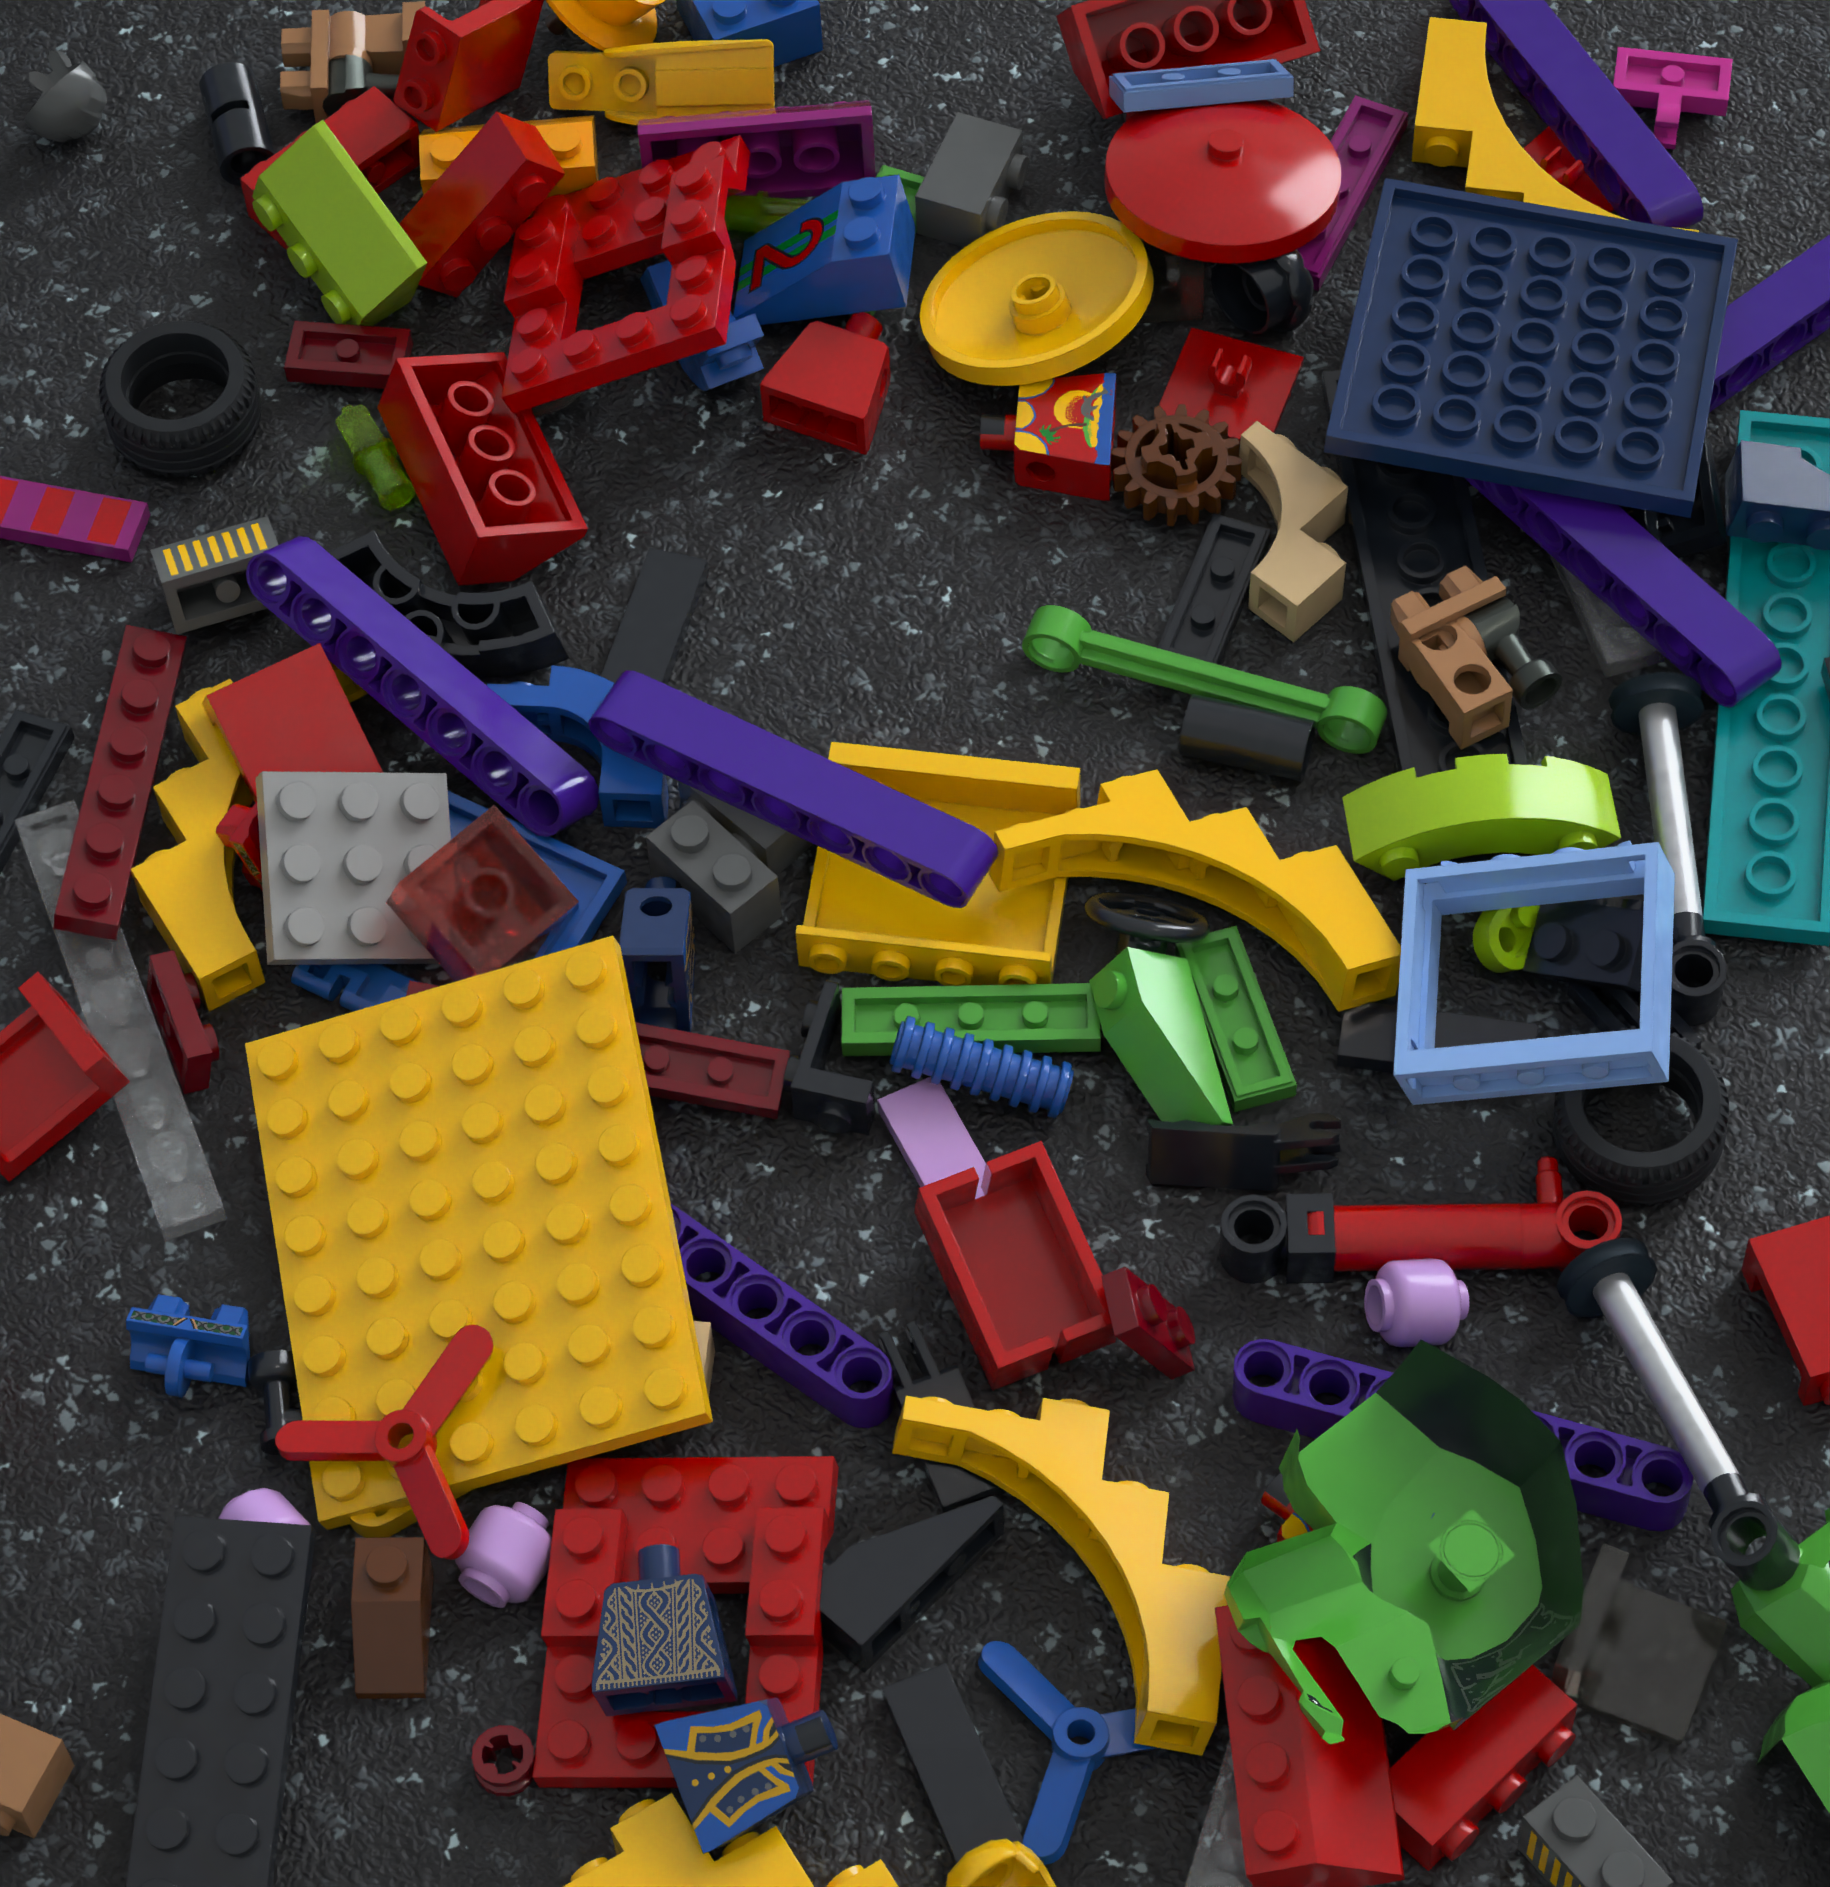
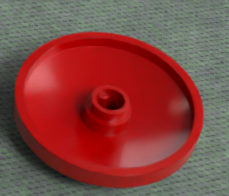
M1256 100L1138 112L1119 128L1109 144L1105 161L1104 185L1107 200L1115 215L1131 232L1147 243L1163 251L1188 259L1236 264L1279 257L1306 245L1316 238L1331 222L1336 212L1342 174L1338 154L1332 143L1318 127L1300 114L1268 100Z

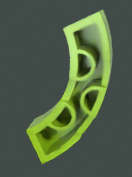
M1507 754L1455 758L1456 769L1417 777L1413 767L1380 778L1342 797L1353 860L1393 881L1405 877L1406 869L1423 868L1441 861L1488 853L1542 855L1551 854L1558 849L1575 847L1583 850L1604 848L1620 839L1621 834L1608 774L1588 765L1551 756L1543 758L1542 766L1509 764Z

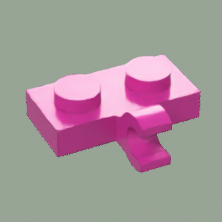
M1618 47L1613 85L1630 106L1657 109L1653 134L1664 148L1675 149L1680 112L1726 116L1733 59Z

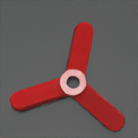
M468 1325L461 1328L447 1345L404 1408L389 1413L381 1421L298 1420L287 1423L280 1428L275 1437V1444L280 1455L290 1461H387L397 1473L430 1551L439 1558L449 1560L459 1558L468 1547L469 1530L435 1455L437 1449L436 1434L491 1358L494 1346L490 1333L478 1325ZM408 1434H413L412 1441L406 1447L398 1449L401 1439Z

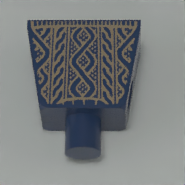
M656 1544L640 1549L638 1551L639 1580L613 1583L606 1587L604 1591L592 1677V1693L605 1715L616 1716L737 1701L736 1685L717 1605L704 1576L699 1574H680L679 1549L675 1546Z

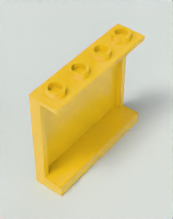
M831 742L829 760L971 824L987 834L993 841L995 831L1009 828L1018 823H1029L1080 808V768ZM818 846L803 925H797L798 963L799 966L811 967L818 972L826 974L849 971L874 974L881 979L889 981H900L906 978L938 981L944 986L1052 984L1069 877H1056L999 892L988 871L968 904L962 908H953Z

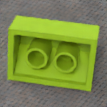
M321 120L313 125L258 176L252 195L254 198L252 202L253 208L261 223L269 231L276 229L289 246L287 254L296 271L305 279L311 277L324 294L321 296L323 306L336 324L374 326L412 301L426 268L427 261L324 120Z

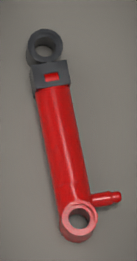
M1544 1156L1537 1162L1538 1174L1535 1177L1537 1203L1333 1205V1193L1286 1194L1284 1212L1277 1202L1266 1196L1254 1194L1241 1196L1229 1203L1222 1214L1219 1256L1222 1267L1229 1276L1240 1282L1250 1284L1266 1282L1276 1276L1284 1264V1259L1286 1261V1284L1333 1283L1334 1271H1379L1382 1266L1390 1261L1428 1258L1443 1260L1452 1270L1559 1269L1563 1272L1567 1265L1585 1250L1601 1242L1619 1238L1622 1216L1613 1200L1600 1192L1580 1191L1563 1199L1562 1176L1559 1173L1558 1161L1554 1157ZM1585 1230L1596 1234L1599 1238L1591 1241L1582 1240L1573 1233ZM1255 1234L1262 1236L1266 1241L1254 1245L1245 1243L1239 1238L1244 1235Z

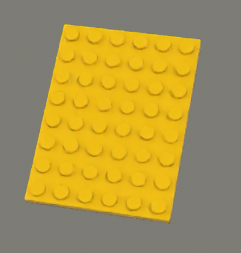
M614 936L245 1043L303 1420L381 1421L389 1413L402 1410L455 1334L465 1326L478 1325L485 1328L492 1337L494 1346L492 1356L436 1434L437 1449L435 1455L453 1495L713 1422L621 947ZM413 1434L403 1437L398 1449L406 1447L412 1441ZM309 1461L318 1522L327 1530L351 1524L349 1517L372 1512L376 1516H380L389 1509L410 1505L395 1469L387 1461Z

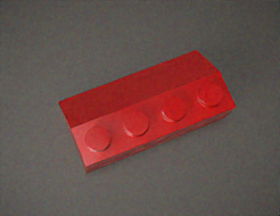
M1088 0L1072 5L1056 16L1073 71L1103 119L1124 113L1109 96V76H1113L1115 73L1276 59L1280 64L1320 52L1305 0Z
M504 352L396 358L377 407L458 586L514 581L585 537L588 530L532 409L529 408L512 414L501 398L508 360Z
M1228 1605L1215 1607L1245 1871L1253 1887H1366L1405 1880L1383 1718L1378 1716L1337 1649L1322 1637L1296 1640L1293 1651L1344 1720L1342 1728L1344 1741L1329 1744L1321 1738L1300 1710L1299 1699L1302 1695L1271 1654L1253 1646L1238 1632Z

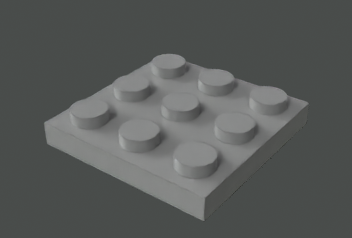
M262 771L256 777L267 965L452 964L459 959L446 773Z

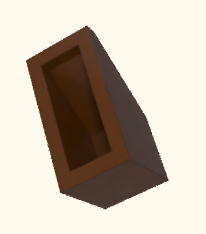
M424 1537L355 1538L351 1613L355 1694L357 1699L426 1698L434 1570Z

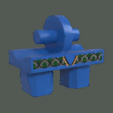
M160 1294L156 1296L148 1309L131 1308L126 1319V1328L130 1332L131 1337L130 1369L165 1375V1391L168 1396L181 1398L185 1396L191 1380L246 1387L249 1380L247 1363L250 1359V1330L248 1311L245 1308L222 1304L214 1310L211 1319L190 1316L189 1305L181 1298Z

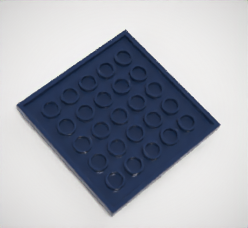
M1385 178L1327 428L1324 452L1690 518L1697 487L1738 239Z

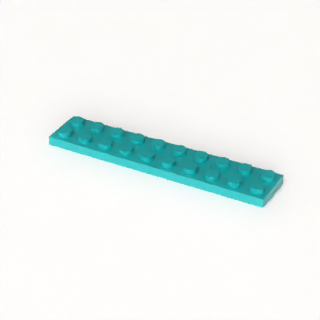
M1740 410L1737 424L1736 450L1741 440L1800 447L1801 458L1830 474V418ZM1729 536L1725 599L1773 642L1782 660V668L1777 675L1734 707L1728 708L1717 703L1702 904L1704 929L1707 934L1829 946L1830 702L1821 675L1824 658L1830 657V550H1817L1806 545L1774 541L1760 543L1749 538Z

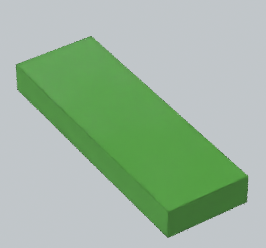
M1237 926L1210 932L1203 940L1197 942L1175 943L1176 957L1188 960L1216 1064L1234 1112L1296 1096V1081Z

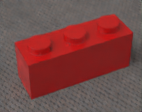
M375 86L356 99L349 100L337 112L324 120L377 194L420 165V133L418 123ZM307 131L301 133L292 143L266 161L256 164L250 172L240 178L248 216L286 250L289 246L276 229L269 231L257 217L252 204L254 201L252 195L258 176Z
M496 111L399 223L427 261L426 268L418 285L457 298L564 177L565 172L536 126Z
M1531 1665L1455 1730L1448 1726L1435 1732L1426 1733L1390 1768L1400 1846L1427 1871L1444 1856L1448 1857L1451 1861L1458 1858L1477 1837L1480 1829L1476 1824L1493 1808L1499 1813L1505 1812L1526 1789L1528 1781L1524 1778L1541 1761L1549 1767L1557 1762L1570 1748L1576 1737L1572 1729L1578 1704L1539 1669Z

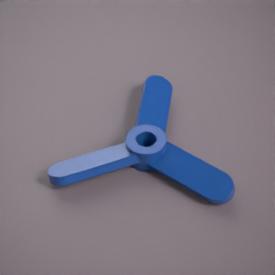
M992 1641L983 1647L978 1658L980 1670L1052 1741V1756L1023 1837V1844L1030 1848L1044 1865L1051 1864L1059 1860L1065 1853L1092 1772L1102 1765L1105 1758L1159 1748L1134 1743L1135 1708L1099 1714L1090 1708L1075 1707L1013 1646L1001 1641ZM1082 1736L1090 1740V1742L1080 1745L1072 1742L1070 1739Z

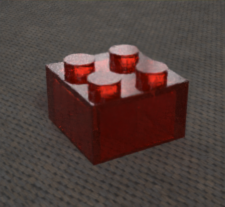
M495 805L401 880L386 901L388 906L455 982L510 966L562 923L579 902Z

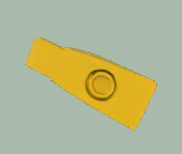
M767 39L698 40L604 49L603 52L554 51L548 57L549 104L556 110L605 111L606 118L631 125H638L639 120L662 118L665 116L678 117L713 114L723 111L736 112L775 108L774 45Z

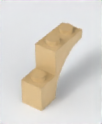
M1256 421L1241 434L1239 458H1242L1241 475L1252 483L1267 502L1277 526V535L1269 552L1251 571L1248 609L1292 642H1295L1342 600L1346 562L1340 558L1331 546L1323 542L1345 523L1348 486L1342 482L1333 470L1319 466L1298 451L1287 437L1273 433Z

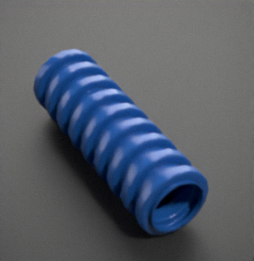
M907 1016L905 1021H901L889 1062L892 1065V1072L899 1074L902 1068L910 1070L911 1078L919 1079L922 1074L931 1076L930 1083L936 1085L940 1084L941 1079L949 1081L950 1089L958 1091L961 1085L970 1088L969 1094L978 1096L980 1091L989 1093V1100L997 1102L1000 1097L1009 1099L1008 1105L1015 1108L1020 1102L1028 1104L1029 1112L1036 1113L1039 1108L1047 1110V1117L1053 1119L1063 1112L1074 1070H1071L1072 1064L1070 1062L1063 1061L1061 1066L1052 1064V1057L1044 1055L1041 1061L1032 1059V1051L1024 1050L1022 1055L1013 1053V1046L1005 1044L1002 1050L994 1048L993 1040L986 1038L983 1044L974 1042V1035L966 1033L963 1038L954 1036V1029L947 1027L944 1033L935 1030V1023L926 1022L924 1027L915 1025L916 1019L911 1016Z

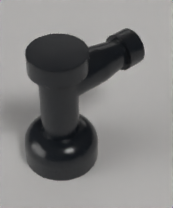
M271 1350L256 1354L249 1359L247 1363L248 1377L251 1385L263 1392L266 1429L260 1434L261 1450L266 1454L280 1455L275 1444L277 1432L287 1423L303 1419L301 1407L291 1408L290 1389L297 1385L293 1354L291 1351Z

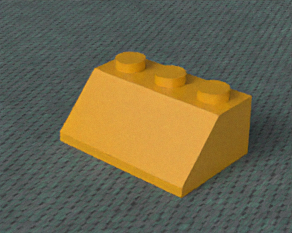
M594 115L523 121L536 126L565 172L564 177L550 191L546 199L553 195H566L592 186L599 181ZM485 124L445 127L437 132L433 129H424L420 133V181L423 196Z

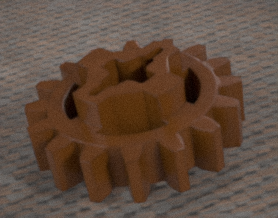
M1179 404L1175 415L1170 416L1166 415L1161 406L1154 407L1153 420L1148 422L1145 418L1136 415L1132 418V432L1120 430L1117 434V448L1111 451L1114 491H1124V506L1127 509L1142 504L1144 520L1150 521L1159 512L1166 514L1167 526H1174L1177 516L1186 514L1192 524L1199 523V510L1205 508L1212 514H1219L1221 512V498L1234 499L1236 495V481H1241L1242 458H1239L1240 442L1238 438H1228V424L1225 421L1210 426L1208 410L1203 409L1194 418L1187 416L1185 404Z

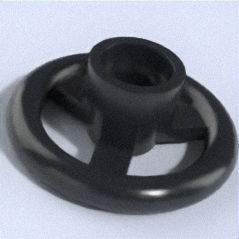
M1101 892L1090 896L1085 902V912L1092 921L1107 929L1119 932L1114 950L1116 955L1120 954L1126 947L1166 954L1168 943L1197 942L1203 940L1210 932L1209 921L1201 913L1185 905L1162 898L1127 892Z

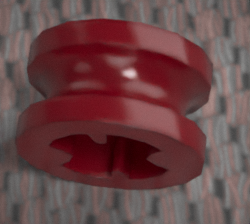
M498 1725L487 1729L477 1738L472 1747L471 1760L478 1782L487 1792L496 1796L510 1797L521 1793L531 1785L533 1781L535 1752L530 1738L523 1730L512 1725ZM502 1748H510L514 1758H523L521 1763L513 1760L514 1770L506 1774H499L494 1763H486L488 1759L497 1761L495 1751Z

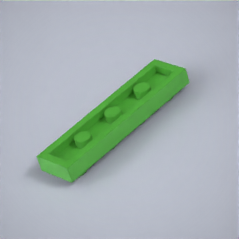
M1090 983L842 988L843 1056L891 1055L901 1021H905L907 1016L914 1017L916 1019L915 1025L924 1027L926 1022L935 1023V1030L944 1033L947 1027L955 1030L954 1036L963 1038L966 1033L973 1034L974 1042L983 1044L986 1038L993 1040V1047L1001 1050L1005 1044L1013 1046V1053H1022L1024 1050L1032 1051L1033 1053L1101 1052L1100 1020Z

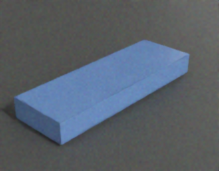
M1276 59L1115 73L1113 76H1109V96L1124 113L1294 97V77Z

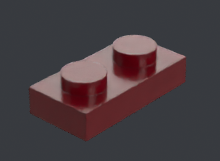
M294 321L284 364L287 382L384 389L396 358L410 357L413 346L411 331L404 328Z
M174 950L149 955L146 992L183 1093L187 1094L208 1089L211 1062L219 1060V1046L212 1025L210 1023L202 1025L197 1010L200 1009V997L195 978L191 972L183 974Z
M1126 1267L1102 1275L1101 1278L1114 1335L1171 1380L1195 1371L1189 1346L1195 1343L1196 1338L1193 1325L1186 1311L1180 1306L1175 1307L1162 1297L1154 1284H1146Z

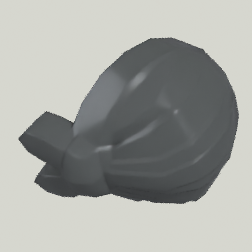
M49 51L48 59L53 71L49 75L39 71L29 72V82L42 94L25 116L24 122L36 134L46 139L65 143L73 139L82 138L98 127L102 119V112L107 103L105 89L96 79V74L84 61L72 65L64 52Z

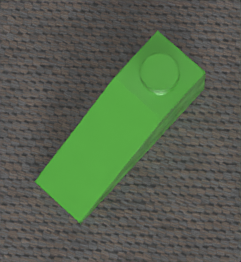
M1126 947L1089 980L1103 1035L1161 1121L1191 1120L1211 1125L1231 1126L1233 1121L1188 960Z

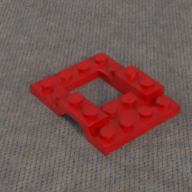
M740 135L720 142H707L694 151L668 160H655L642 169L615 178H603L592 186L566 195H553L535 208L532 218L520 225L515 232L503 301L515 318L501 398L512 414L726 344L736 260L724 216L727 197L746 191L750 150ZM662 253L665 254L672 265L667 304L665 306L644 313L635 312L622 320L592 330L576 332L584 279Z
M834 1456L583 1458L568 1463L563 1509H555L541 1630V1637L547 1646L532 1776L539 1788H678L654 1725L710 1711H650L606 1716L592 1693V1677L604 1591L606 1587L613 1583L639 1580L638 1551L646 1546L666 1544L677 1547L680 1553V1574L703 1575L712 1594H749L745 1637L750 1645L745 1704L778 1698L783 1706L788 1722L819 1711L824 1655L820 1594L824 1551L834 1532L839 1470ZM815 1759L805 1763L812 1784Z

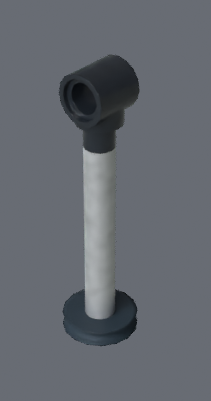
M1655 672L1639 675L1622 682L1613 689L1608 701L1610 708L1613 710L1610 715L1612 724L1624 733L1641 736L1654 842H1659L1675 873L1673 925L1680 929L1677 940L1673 941L1671 1008L1689 1026H1697L1707 1023L1719 1011L1727 970L1724 956L1717 949L1715 941L1705 937L1679 737L1680 730L1688 728L1700 719L1704 706L1700 699L1702 695L1701 686L1692 677L1675 672ZM1692 978L1701 981L1704 986L1692 988L1681 984L1679 981Z
M1617 1238L1601 1242L1585 1250L1567 1265L1560 1274L1556 1288L1559 1296L1565 1300L1568 1312L1578 1318L1606 1317L1713 1511L1708 1524L1711 1529L1710 1540L1717 1556L1744 1585L1752 1589L1770 1591L1783 1586L1793 1577L1799 1566L1800 1550L1797 1540L1775 1517L1764 1496L1758 1493H1750L1643 1303L1640 1296L1653 1283L1657 1272L1655 1261L1648 1256L1649 1253L1646 1245L1636 1238ZM1766 1536L1763 1546L1757 1552L1745 1555V1551L1750 1543L1757 1538Z

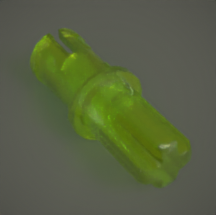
M759 191L757 196L727 197L724 216L727 230L753 231L758 233L811 200L769 197L767 191Z
M349 404L341 409L342 414L336 418L335 423L353 454L351 460L353 468L359 474L366 476L384 509L395 510L405 506L414 497L415 489L396 458L397 450L393 441L383 436L364 405L360 404L352 407Z

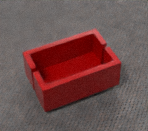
M1042 1141L987 1161L981 1184L985 1196L975 1199L979 1177L974 1167L918 1188L914 1214L992 1391L1047 1370L1052 1353L1054 1352L1059 1363L1062 1364L1115 1343L1117 1337L1113 1331L1101 1278L1102 1273Z

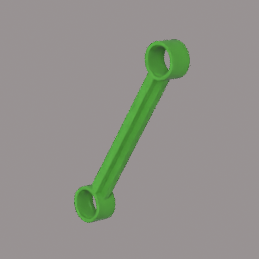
M1045 605L1039 607L1033 615L1022 642V648L1026 656L1037 665L1051 671L1071 672L1077 669L1080 664L1192 695L1197 694L1316 721L1315 729H1317L1318 734L1326 743L1348 753L1363 754L1372 751L1377 744L1387 717V708L1383 701L1367 690L1353 686H1340L1332 689L1329 694H1324L1094 631L1084 617L1062 606Z

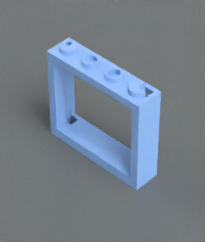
M1625 841L1615 847L1588 850L1566 847L1558 849L1551 854L1524 857L1502 854L1487 861L1459 864L1451 861H1441V866L1406 869L1393 1075L1412 1105L1669 1082L1675 873L1659 842L1632 845L1631 841ZM1644 894L1640 1029L1435 1048L1442 915Z

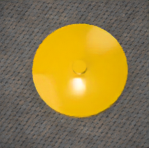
M1078 211L1054 212L1031 216L990 231L956 253L938 271L929 284L921 303L920 325L929 350L936 362L947 372L960 379L992 386H1013L1040 382L1078 369L1097 359L1118 344L1136 326L1148 307L1154 285L1153 270L1141 239L1122 222L1114 218Z

